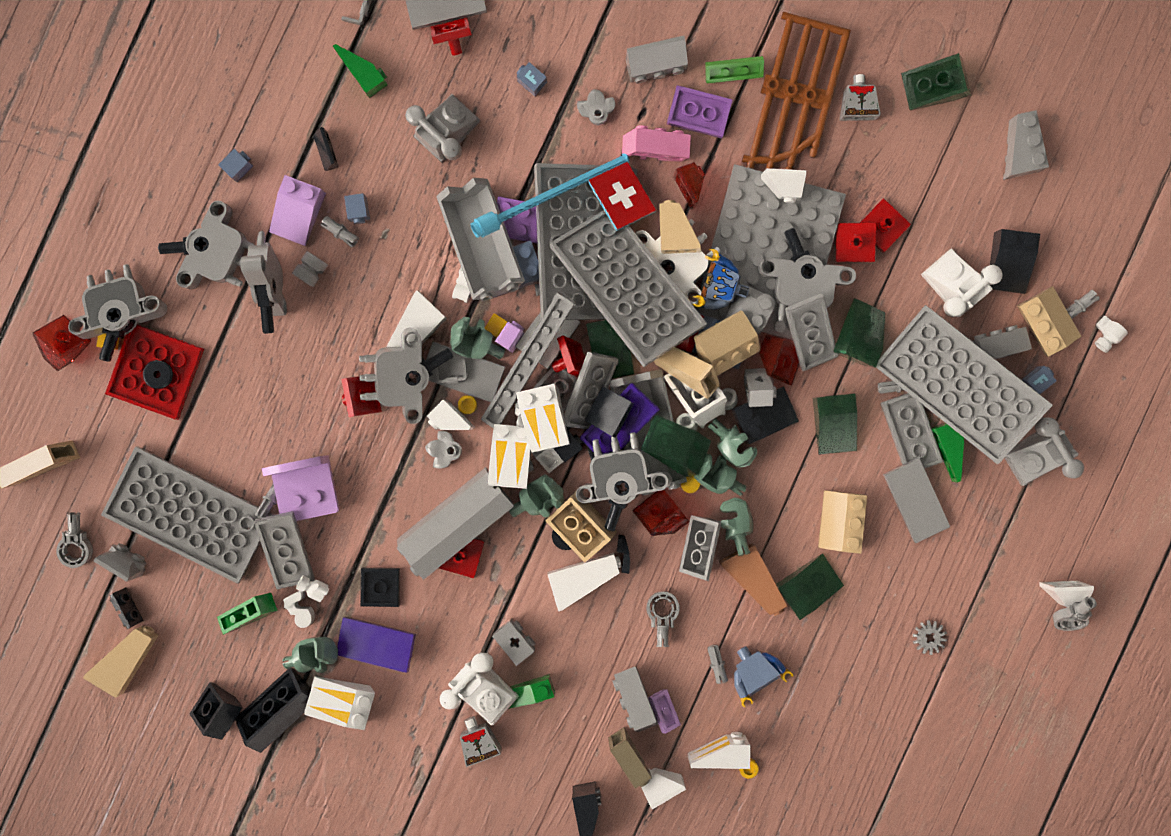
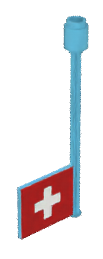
M623 153L622 156L500 214H494L492 211L474 219V222L470 225L477 238L480 236L485 237L500 230V225L503 221L586 182L589 183L616 231L656 212V209L629 165V156Z

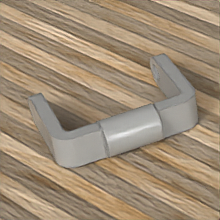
M364 0L362 3L359 20L342 16L341 20L362 25L368 14L369 0Z
M462 359L464 377L454 376L440 379L438 366L435 368L436 381L451 385L458 384V381L467 380L466 359Z

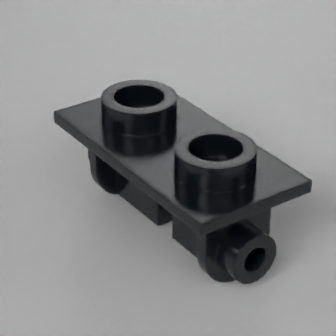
M126 587L110 595V602L115 610H120L121 612L118 616L123 623V627L126 626L129 629L144 621Z

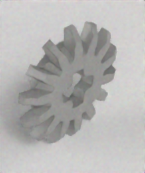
M927 620L926 626L921 622L922 628H915L918 634H913V637H917L913 644L919 643L916 649L924 648L923 654L929 650V655H932L933 649L939 653L938 646L945 647L941 644V641H947L946 638H942L947 632H940L943 626L940 625L937 628L936 621L931 625L930 620ZM934 633L933 638L935 640L927 643L926 634L931 635Z

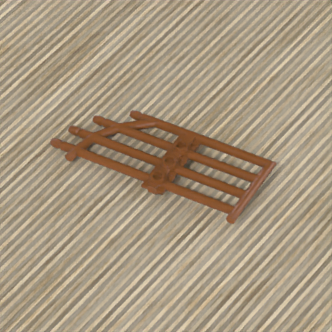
M782 12L781 19L786 20L772 75H765L761 94L766 95L750 155H743L742 162L747 163V168L754 169L755 164H767L766 168L774 169L775 163L788 159L785 169L793 170L797 155L810 145H812L810 157H816L850 37V29ZM793 23H797L805 27L791 78L786 80L779 78ZM815 28L823 30L809 85L797 83L811 30ZM834 33L842 37L828 88L823 90L816 88L830 34ZM773 97L783 99L784 103L769 156H757ZM791 103L802 104L791 150L778 154ZM810 107L820 109L821 113L815 133L800 143Z

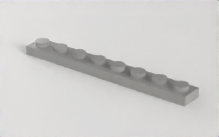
M560 291L556 294L482 416L481 420L492 428H494V424H502L517 399L516 393L521 392L575 305V301Z

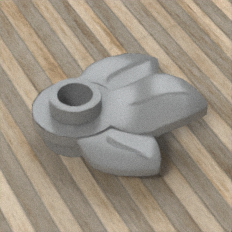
M593 89L589 93L587 101L577 102V108L579 113L583 117H588L593 124L602 125L606 122L608 114L614 111L615 100L613 97L605 99L601 91Z
M438 431V440L430 441L425 446V449L429 455L435 457L433 467L441 469L448 467L452 460L458 459L462 454V448L458 442L453 440L449 432ZM451 447L454 449L453 454L450 453Z

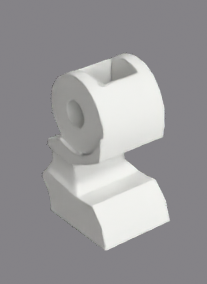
M460 268L452 298H457L467 303L471 294L462 268Z
M298 591L283 599L284 608L289 611L290 615H295V624L300 628L308 627L315 620V613L312 607H301L298 604V601L305 597V591Z

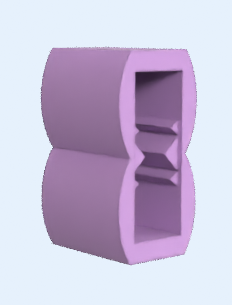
M512 321V323L507 322L495 342L513 353L516 345L524 335V328L515 321Z

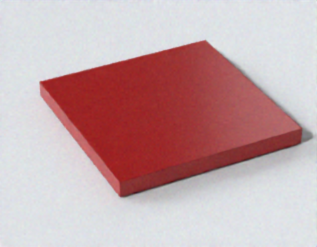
M137 324L132 332L126 334L105 394L174 420H179L204 348ZM151 361H165L172 368L173 379L167 387L155 389L145 383L143 369ZM157 371L155 376L159 378L161 373Z

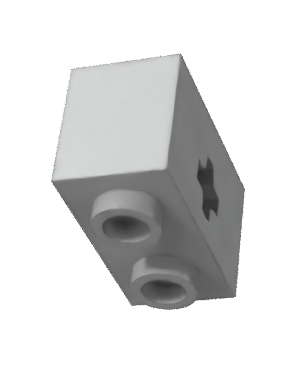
M768 368L745 369L744 387L749 407L772 406L773 398H776V387L773 386V376L769 375Z
M510 619L496 630L492 637L517 666L535 651V642L529 635L527 637L522 632L523 627L517 620L514 622ZM519 638L518 644L516 642L514 644L511 643L512 639Z

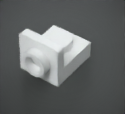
M553 448L533 453L548 473L563 462Z

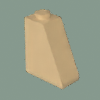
M666 200L660 204L661 253L701 252L700 243L680 203H675L674 200Z

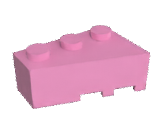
M637 126V128L623 135L622 154L640 156L641 160L651 157L658 158L660 161L682 162L690 158L691 135L684 134V131L679 130L666 132L664 128L651 130L648 129V126Z

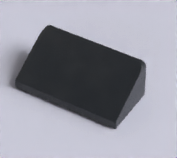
M320 127L314 134V140L325 171L338 168V163L328 132L325 128Z

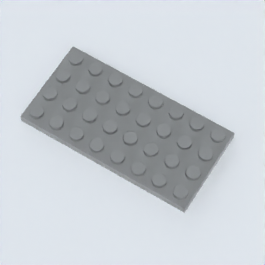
M536 163L534 165L535 196L601 165ZM588 182L536 206L541 319L556 294L560 291L576 302L565 320H606L550 248L552 241L604 210Z
M604 210L550 243V248L643 367L706 326L705 320L628 225L616 231Z
M927 305L920 310L874 364L877 369L996 464H999L1053 406L1052 403Z
M138 446L134 448L101 514L237 584L241 582L261 542L254 524L255 519H258L256 516L258 506Z

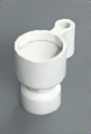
M1103 316L1096 326L1104 336L1100 337L1095 342V345L1101 351L1107 353L1112 348V344L1119 343L1128 332L1119 323L1111 321L1107 316Z
M302 575L296 586L297 590L301 592L306 591L308 597L318 602H321L329 591L327 584L319 580L310 581L304 575Z

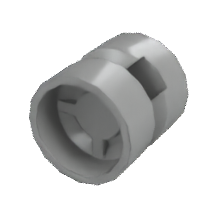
M306 251L301 259L302 264H298L292 274L314 287L319 280L318 274H323L328 264Z

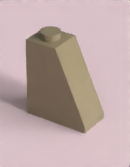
M623 727L608 737L611 753L636 789L639 786L643 787L648 784L652 777L650 770Z

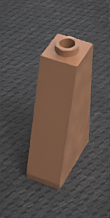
M753 543L748 545L750 554L745 555L742 548L743 556H738V551L719 560L720 565L770 616L772 614L776 616L784 612V608L787 605Z

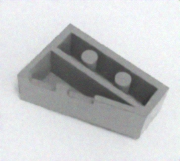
M1037 110L1017 114L1009 120L1008 149L1005 156L1006 168L1003 180L1041 172L1049 167Z
M1017 325L1005 328L1006 332H1002V329L990 332L991 336H986L985 333L974 336L975 340H972L994 359L1032 349L1027 328H1018Z
M633 667L615 674L613 685L616 692L620 691L622 698L619 700L623 710L627 709L629 717L626 719L630 729L634 728V731L640 732L658 725L637 668Z

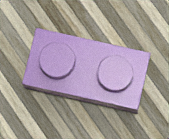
M663 689L648 697L662 733L666 734L681 725L667 689Z

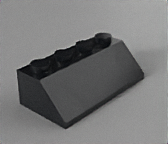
M292 667L287 669L235 719L245 746L259 753H262L305 712L311 687Z

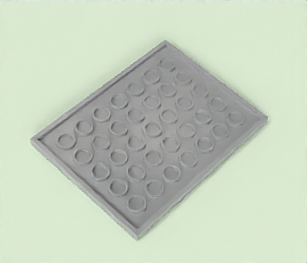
M734 164L711 249L718 247L720 249L719 254L731 260L738 268L739 275L741 276L740 284L743 283L775 299L776 278L764 277L759 273L758 266L761 261L767 258L791 260L790 258L793 257V253L784 232L794 228L804 252L808 250L810 255L817 257L822 261L823 265H826L846 194L804 183L802 197L796 200V203H785L784 199H778L761 179L762 171ZM710 261V262L708 263V270H707V272L705 273V275L703 276L702 283H701V287H700V291H701V292H702L703 287H704V283H705V280H706V277H707V274H708V271H709V268H710V264H711V262H714V261ZM768 262L764 264V270L771 273L773 270L772 264ZM805 269L803 274L808 275L811 272L810 269ZM776 302L762 332L793 340L787 315L784 321L778 320L779 304ZM729 303L727 307L716 310L695 307V309L700 314L723 321L732 303Z

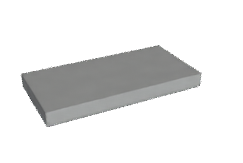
M406 0L413 30L487 13L484 0Z
M822 293L785 308L802 371L838 357L826 302Z
M432 342L426 360L446 348H449L453 354L452 359L439 366L440 379L454 376L464 377L462 359H466L468 378L465 381H458V384L447 385L446 383H438L434 369L432 370L433 375L429 377V381L492 402L497 393L505 367L484 359L461 356L453 352L450 347Z
M587 352L564 414L567 427L588 429L592 425L585 421V418L602 387L608 388L618 362L616 357Z
M909 393L880 403L902 465L916 458L921 460L924 469L943 462L923 404Z
M919 458L883 474L914 543H918L950 527Z
M290 511L255 519L254 524L276 589L297 585L302 575L308 577L310 581H314L315 577L294 512Z

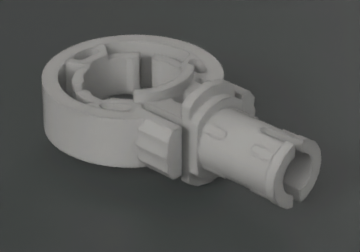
M79 512L67 513L68 531L62 532V540L58 543L56 549L59 561L70 568L84 565L91 559L93 553L92 545L87 539V532H83L80 529L81 513ZM69 544L79 546L82 550V557L72 558L70 555L65 556L68 553L67 548Z
M657 592L648 599L646 611L651 619V627H655V618L657 617L656 647H662V639L663 647H669V617L670 627L674 628V620L679 614V603L671 593ZM656 596L659 598L655 599L654 602L660 599L672 602L667 598L669 596L675 602L676 610H674V605L671 604L670 614L660 617L654 611L655 604H652V610H650V604ZM662 619H664V625H661Z
M1087 596L1081 602L1073 603V606L1070 605L1068 608L1056 611L1053 614L1054 626L1063 631H1074L1086 627L1092 615L1091 610L1097 605L1096 600Z

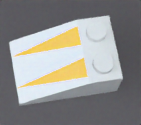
M555 384L516 393L531 453L570 444L559 388Z
M494 424L488 475L489 486L527 489L531 450L525 428Z
M315 676L304 714L343 727L365 730L375 692L369 685Z
M732 732L731 735L726 734L689 752L691 768L750 769V744L746 736L741 732Z

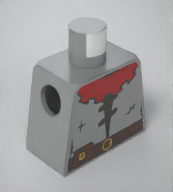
M863 74L854 75L853 85H848L843 93L840 121L877 120L880 117V108L875 85H865V75Z
M475 716L464 720L467 730L461 733L460 740L466 767L501 754V745L487 723L478 725Z

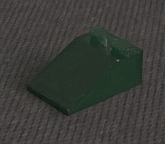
M959 53L901 73L910 111L971 96L963 58Z
M854 298L833 352L862 366L876 368L883 351L886 313Z
M603 320L587 323L586 327L591 352L613 356L618 359L611 379L633 375L634 368L631 351L609 322Z
M856 394L813 398L818 455L857 451Z
M655 415L641 450L684 477L699 475L711 440L697 431Z
M823 553L776 584L782 597L799 620L815 611L844 586Z

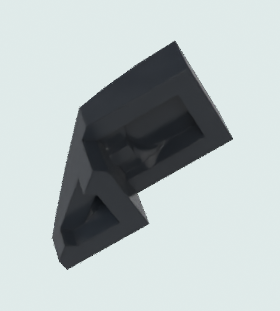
M619 534L616 551L624 553L621 572L629 574V548L625 536Z

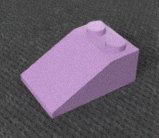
M284 175L277 194L269 232L306 246L326 193L318 187Z

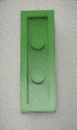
M763 56L705 62L706 83L764 77Z

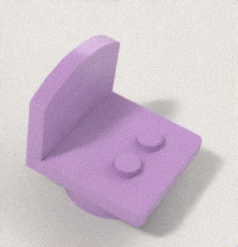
M328 455L262 468L263 476L272 475L280 514L293 511L296 521L339 511V503Z

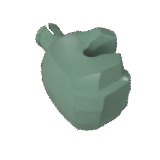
M463 317L452 326L450 343L453 352L473 359H482L486 353L498 359L503 357L505 348L492 343L493 335L485 329L484 320L479 319L476 326L470 327V318Z
M717 418L709 424L708 428L720 437L717 447L725 459L738 468L749 466L757 456V448L755 446L749 447L743 453L737 451V448L748 437L745 433L740 434L736 425L731 429H727Z
M708 453L702 454L694 462V478L709 491L723 494L730 489L739 496L743 495L740 491H746V485L736 480V469L726 465L724 456L719 455L713 466L712 456Z
M544 474L529 483L527 489H522L519 492L520 501L513 504L514 507L509 510V513L516 517L522 512L527 511L532 516L541 515L544 518H548L551 507L555 506L558 509L564 503V491L552 478Z
M734 497L723 502L720 506V511L723 513L736 512L737 517L721 520V528L726 529L725 540H734L738 556H743L742 547L745 555L751 553L746 536L753 533V518L746 501Z
M307 638L295 645L292 650V656H286L282 660L283 662H288L282 664L285 669L295 667L301 673H306L313 669L318 673H324L327 671V664H334L337 661L338 649L331 638Z

